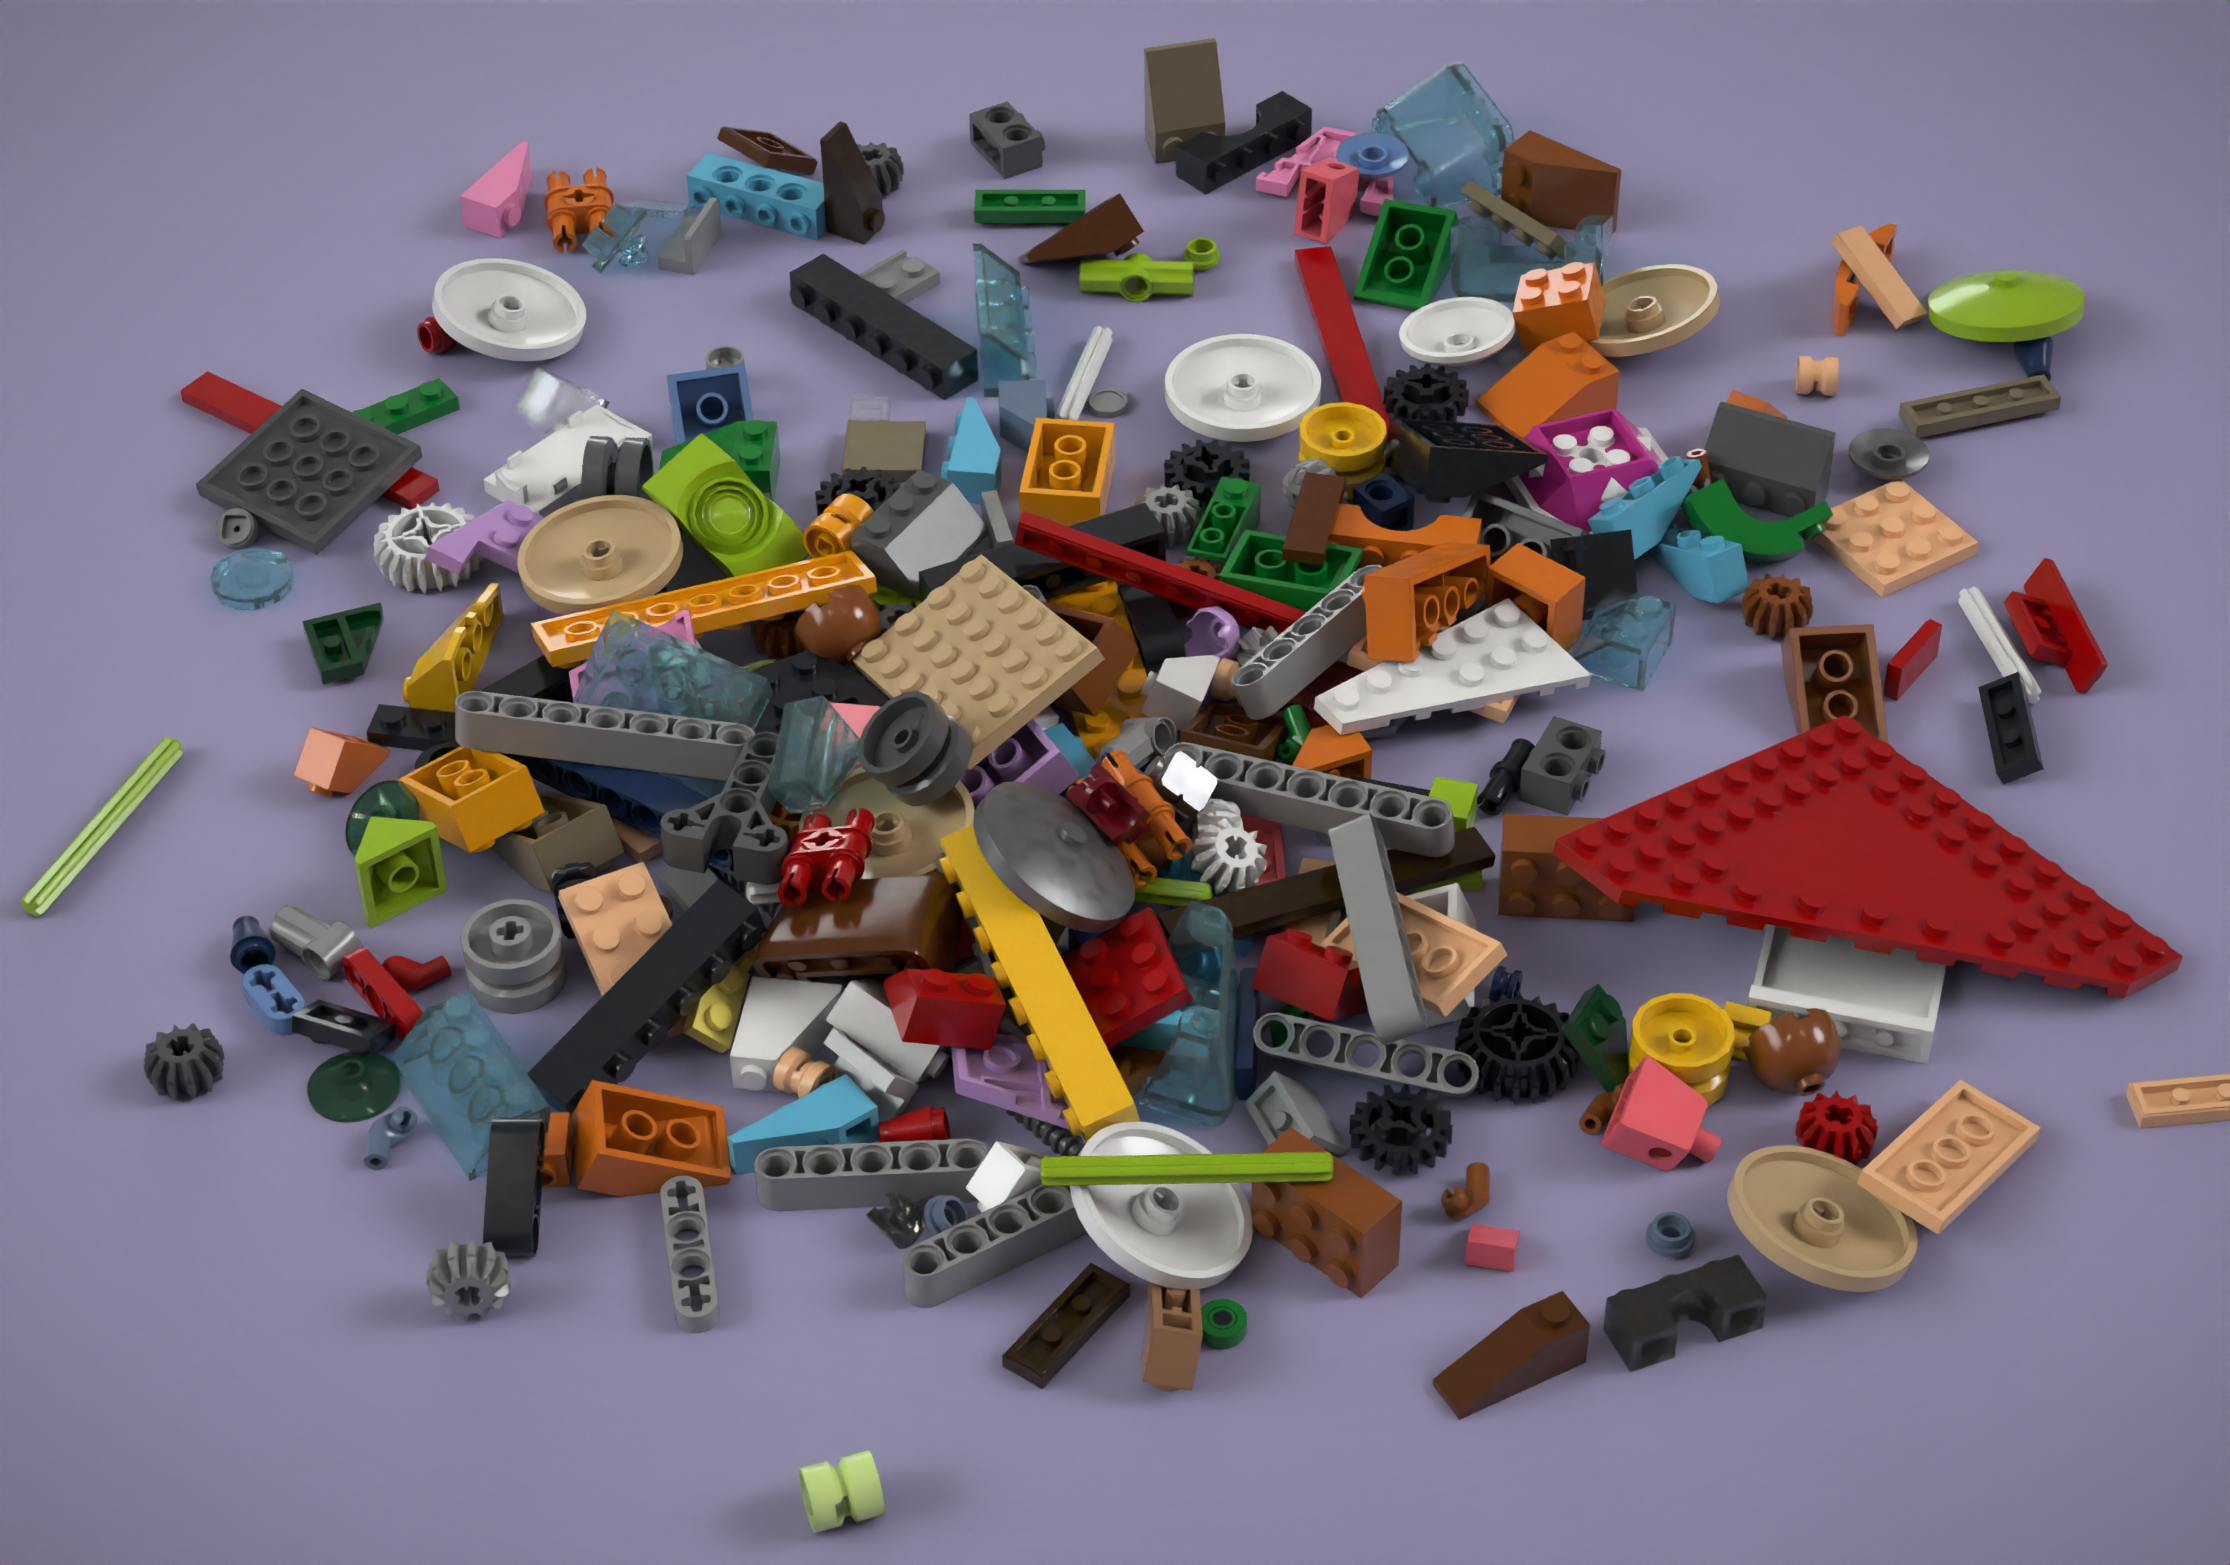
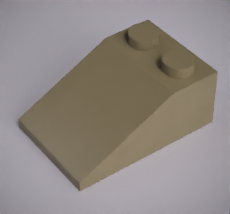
M1215 38L1144 48L1145 141L1155 164L1176 161V146L1202 132L1225 135V114Z
M550 791L539 795L545 813L532 819V824L527 828L516 832H508L495 839L494 845L490 847L532 887L550 891L551 893H553L551 876L554 869L565 867V864L574 862L579 864L590 862L595 866L596 871L599 872L612 864L611 859L625 852L606 805Z

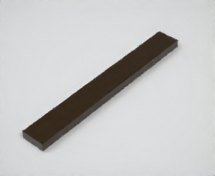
M1475 827L1454 832V847L1444 856L1427 857L1396 849L1387 850L1396 892L1398 893L1493 867L1496 855ZM1335 864L1158 912L1156 916L1175 955L1345 908Z

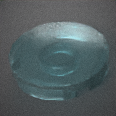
M250 547L234 551L223 557L213 567L210 580L214 595L218 596L219 601L224 606L237 610H258L265 607V602L274 599V603H277L284 599L292 590L294 574L289 558L280 551L269 548Z

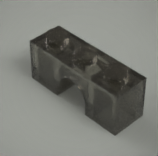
M1738 1254L1723 1260L1710 1261L1701 1267L1677 1275H1667L1659 1281L1641 1287L1624 1289L1613 1296L1607 1297L1603 1330L1628 1370L1633 1372L1675 1358L1679 1327L1677 1322L1691 1320L1705 1325L1713 1333L1718 1343L1763 1328L1767 1295Z

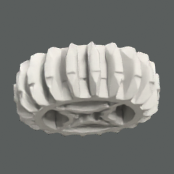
M434 501L425 507L417 504L416 508L411 510L401 508L400 515H388V523L379 525V532L374 535L375 541L373 543L375 563L383 574L384 580L392 581L394 588L405 585L408 592L419 588L422 589L424 594L433 588H437L441 592L442 587L447 585L457 587L459 579L470 580V573L479 570V563L483 560V556L473 553L459 575L425 560V557L432 543L474 520V516L465 514L463 508L452 509L450 503H446L441 507L436 506Z

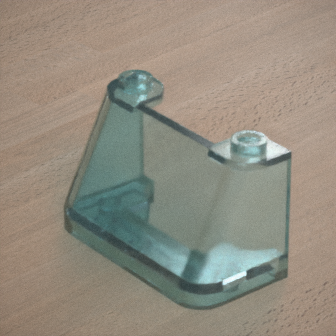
M1463 62L1443 66L1378 109L1376 117L1372 119L1373 133L1387 134L1395 138L1397 136L1400 141L1406 144L1410 156L1418 165V175L1414 177L1416 194L1418 197H1423L1428 206L1443 208L1469 202L1470 200L1460 192L1468 180L1473 181L1495 196L1501 195L1504 149L1515 142L1514 133L1509 121Z
M1592 215L1582 219L1575 230V241L1564 245L1565 262L1556 256L1552 261L1548 260L1534 249L1535 246H1501L1500 227L1494 220L1484 216H1464L1451 226V284L1453 292L1457 297H1480L1497 302H1515L1521 275H1525L1534 269H1545L1546 271L1559 269L1574 262H1581L1583 264L1595 262L1603 289L1613 236V215Z
M1190 900L1170 935L1168 943L1193 1001L1180 1007V1011L1183 1013L1178 1022L1177 1035L1152 1077L1147 1076L1140 1090L1139 1105L1198 1124L1214 1127L1223 1124L1227 1120L1235 1104L1234 1058L1239 980L1231 921L1219 908Z

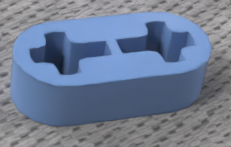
M265 964L252 967L242 978L247 1003L274 1034H294L292 1032V1015L306 1007L303 996L276 966ZM263 986H265L267 989L272 988V991L267 992ZM282 1007L285 1010V1012L278 1011L277 1009Z

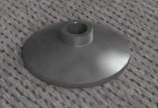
M1881 428L1868 430L1857 435L1850 443L1849 458L1856 468L1868 475L1882 479H1905L1919 474L1927 467L1929 450L1922 440L1908 432Z

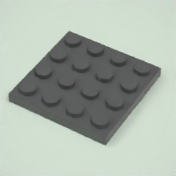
M301 389L196 484L199 496L227 510L232 508L244 509L257 520L259 526L318 555L419 461L423 455L420 445L309 391Z

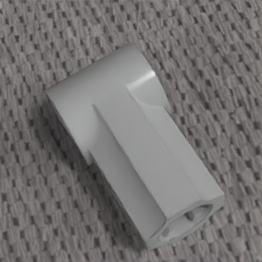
M1168 717L1129 718L1122 724L1120 734L1101 747L1099 756L1095 758L1096 762L1101 765L1103 759L1107 757L1113 766L1118 768V764L1110 753L1122 750L1127 754L1134 767L1140 769L1155 756H1164L1169 747L1177 744L1175 724Z
M286 905L275 914V919L269 928L273 941L302 957L303 962L311 973L322 980L330 979L343 968L341 963L343 956L362 947L357 935L346 924L335 922L329 926L298 907L291 908Z

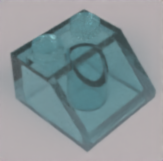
M1637 592L1594 613L1570 655L1592 677L1643 692L1672 643L1676 604Z

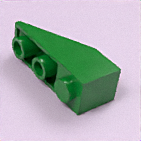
M1222 476L1186 550V555L1226 563L1244 530L1256 531L1260 523L1261 484Z

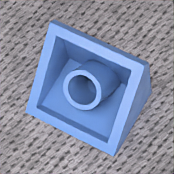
M745 364L667 375L671 421L677 445L696 438L700 433L706 434L736 421L754 420Z

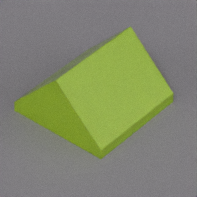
M370 817L354 863L366 924L372 929L448 891L438 830L433 822Z

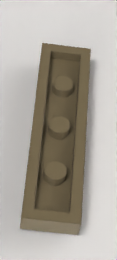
M1468 180L1460 191L1471 201L1468 208L1484 220L1490 215V221L1505 233H1508L1510 229L1514 230L1512 235L1528 247L1535 243L1534 249L1548 260L1552 261L1556 256L1569 264L1578 253L1559 234L1473 181Z
M2043 374L1900 403L1899 417L1912 435L1918 438L1929 437L1950 431L2059 410L2061 396Z

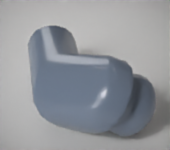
M398 1107L394 1112L379 1118L372 1124L368 1134L364 1163L367 1167L374 1170L385 1168L388 1164L390 1148L413 1134L414 1127L417 1124V1116L412 1109Z

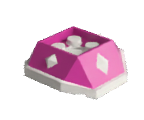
M1615 408L1534 426L1524 439L1549 455L1548 463L1504 482L1520 506L1594 534L1588 519L1600 512L1599 506L1609 499L1621 497L1629 492V485L1634 481L1652 476L1658 472L1659 464L1667 460L1668 457L1647 428L1636 427Z

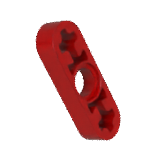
M361 947L341 958L343 970L352 987L380 1018L396 1022V1036L403 1044L408 1045L428 1035V1024L419 1006L367 948Z

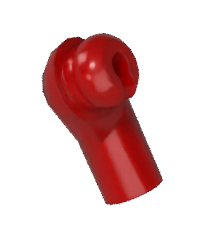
M398 955L388 957L382 963V966L399 985L411 992L423 989L452 974L450 966L443 955L424 964Z

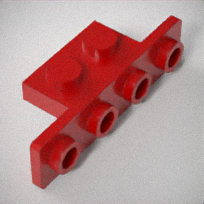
M2044 558L2024 584V590L2027 595L2012 591L2004 601V605L2012 619V625L2018 631L2025 645L2027 654L2041 663L2047 661L2064 666L2076 691L2086 694L2101 677L2108 663L2053 560Z

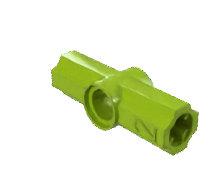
M1132 253L1126 256L1124 260L1081 259L1080 291L1081 293L1121 294L1125 299L1132 302H1142L1151 295L1193 296L1194 262L1153 261L1150 256L1143 253Z

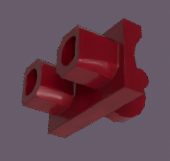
M1098 762L1092 767L1089 775L1083 782L1066 792L1067 796L1117 846L1123 841L1127 844H1132L1147 828L1144 821L1150 816L1148 811Z

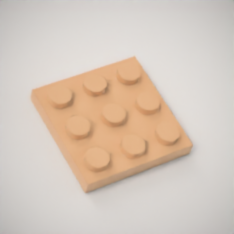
M1902 479L1891 481L1830 508L1833 516L1824 525L1826 531L1812 538L1882 598L1977 555L1979 542Z

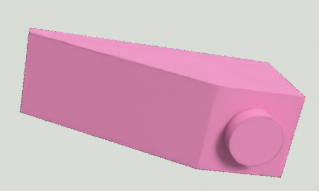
M521 141L460 195L464 227L501 238L521 220L532 176L528 142Z

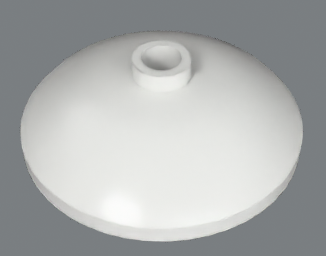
M1480 297L1450 298L1428 304L1410 314L1400 327V343L1406 353L1426 364L1445 367L1468 366L1499 352L1513 337L1515 321L1510 309L1497 301Z

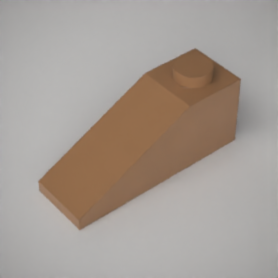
M1149 1282L1142 1352V1382L1149 1383L1154 1388L1162 1391L1172 1392L1177 1391L1179 1388L1192 1390L1203 1338L1200 1289H1174Z

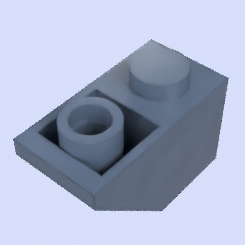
M1045 380L998 381L1000 437L1028 452L1036 418L1054 419V395H1046Z

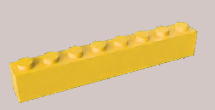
M973 824L941 838L940 841L946 856L938 860L949 884L958 882L962 891L956 893V897L966 919L973 916L976 918L979 926L974 928L973 932L983 954L992 951L997 961L990 964L999 987L1001 990L1010 987L1014 998L1008 1000V1003L1018 1025L1021 1026L1027 1023L1032 1034L1026 1036V1040L1036 1062L1045 1059L1050 1068V1071L1044 1073V1076L1055 1100L1063 1096L1069 1107L1063 1110L1062 1113L1073 1137L1082 1134L1087 1143L1095 1133L1109 1125L1129 1121L1140 1122L1135 1102L1040 914L1008 889L992 870L977 843Z

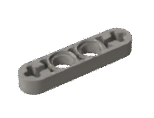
M679 1175L667 1180L660 1190L675 1315L679 1327L684 1331L703 1333L716 1326L720 1317L704 1192L701 1183L696 1178L688 1175ZM687 1197L689 1211L679 1212L677 1198ZM685 1229H693L700 1233L698 1237L690 1241H681L675 1238L678 1232ZM690 1265H698L705 1269L701 1275L694 1278H687L679 1274L683 1268ZM700 1295L702 1311L693 1312L691 1296Z

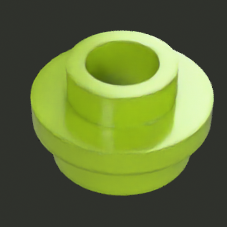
M1204 237L1195 238L1187 243V248L1183 251V261L1194 262V270L1206 271L1220 262V251L1213 240Z

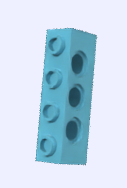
M709 152L686 175L690 206L703 209L710 197L718 198L720 214L814 240H819L827 231L824 187L821 182Z

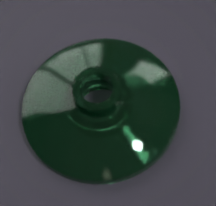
M386 780L376 783L363 792L354 803L348 815L345 829L346 842L354 856L357 854L370 817L419 821V803L414 794L402 782Z
M345 1052L326 1060L315 1069L308 1081L307 1095L312 1108L322 1117L336 1122H359L381 1114L394 1103L400 1092L401 1079L396 1065L381 1054L374 1053L370 1056H359L351 1052Z

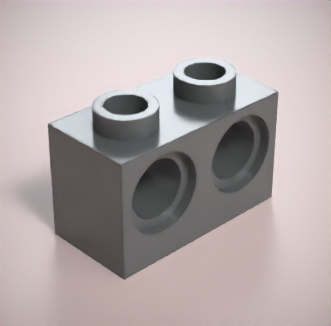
M1008 102L969 113L970 144L1004 179L1043 167L1042 151L1045 150V142L1040 131L1035 130L1026 121L1024 115L1018 113Z
M1554 716L1521 769L1519 801L1568 816L1576 801L1582 802L1584 800L1592 774L1598 775L1603 767L1606 751L1601 749L1602 731Z

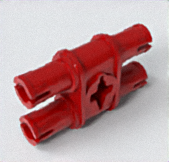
M856 808L852 809L848 813L845 826L832 827L830 818L823 813L817 812L814 822L813 813L806 816L802 831L797 832L792 837L789 844L790 853L784 857L781 864V873L784 878L777 890V894L783 904L793 907L795 898L798 896L796 903L797 906H800L806 900L808 889L820 886L823 895L832 902L838 901L841 891V902L849 898L852 884L862 877L865 871V859L869 857L873 848L870 834L875 826V817L869 810L860 808L858 817L855 818L857 811Z

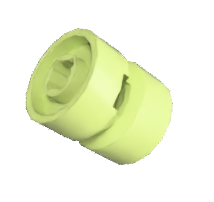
M869 1450L842 1456L838 1466L835 1467L827 1461L798 1468L801 1494L807 1517L814 1533L843 1526L845 1517L848 1516L859 1522L885 1515L882 1487L873 1456Z

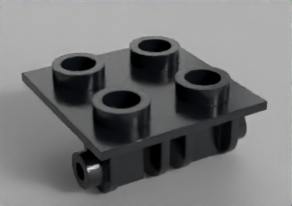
M1631 529L1550 539L1552 560L1586 577L1582 620L1640 611Z

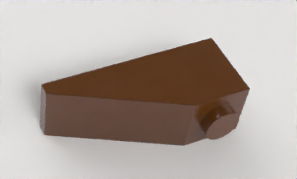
M1560 1291L1520 1309L1433 1379V1386L1460 1420L1586 1363L1590 1324L1567 1295Z

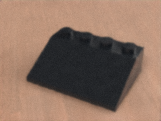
M1389 417L1385 451L1386 466L1395 472L1396 477L1404 479L1406 485L1416 488L1415 492L1426 495V500L1430 502L1450 503L1451 497L1465 498L1548 463L1549 455L1504 425Z

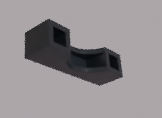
M1281 91L1256 104V126L1249 131L1236 135H1214L1202 132L1177 145L1176 176L1206 195L1297 147L1311 137L1312 108Z

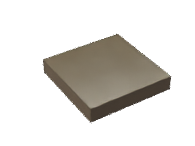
M847 421L842 475L845 474L846 468H850L853 473H859L861 467H866L867 473H873L880 469L882 470V478L892 475L894 476V481H907L919 469L923 471L926 421Z

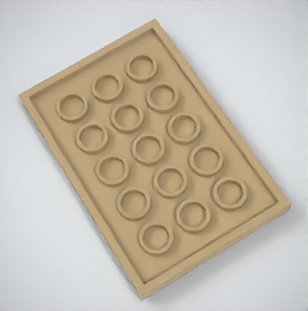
M981 554L976 559L964 564L960 571L943 586L932 590L927 599L911 612L899 617L895 624L879 638L867 643L861 653L852 661L858 670L890 699L906 692H922L936 701L947 715L952 716L964 726L972 738V755L967 767L971 770L1105 660V658L1093 643Z

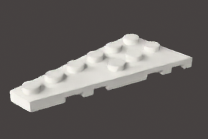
M1507 598L1437 634L1438 639L1430 646H1421L1419 648L1420 656L1413 663L1386 660L1316 696L1313 709L1340 735L1389 726L1392 719L1413 716L1416 721L1430 718L1431 712L1450 709L1451 713L1486 707V704L1502 703V701L1514 699L1515 695L1537 692L1539 696L1554 694L1555 688L1573 685L1574 689L1589 687L1592 675L1517 605Z

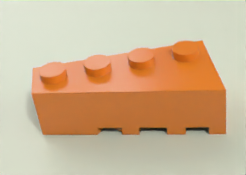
M1445 542L1364 575L1362 599L1366 605L1368 659L1413 663L1420 656L1419 648L1421 646H1430L1438 639L1436 632L1442 626L1450 627L1457 620L1456 615L1459 609H1468L1486 592L1488 567L1491 565L1490 545Z

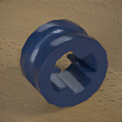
M1498 966L1492 980L1489 999L1497 1002L1501 993L1508 999H1516L1522 985V971L1515 970L1513 973H1508L1506 967Z

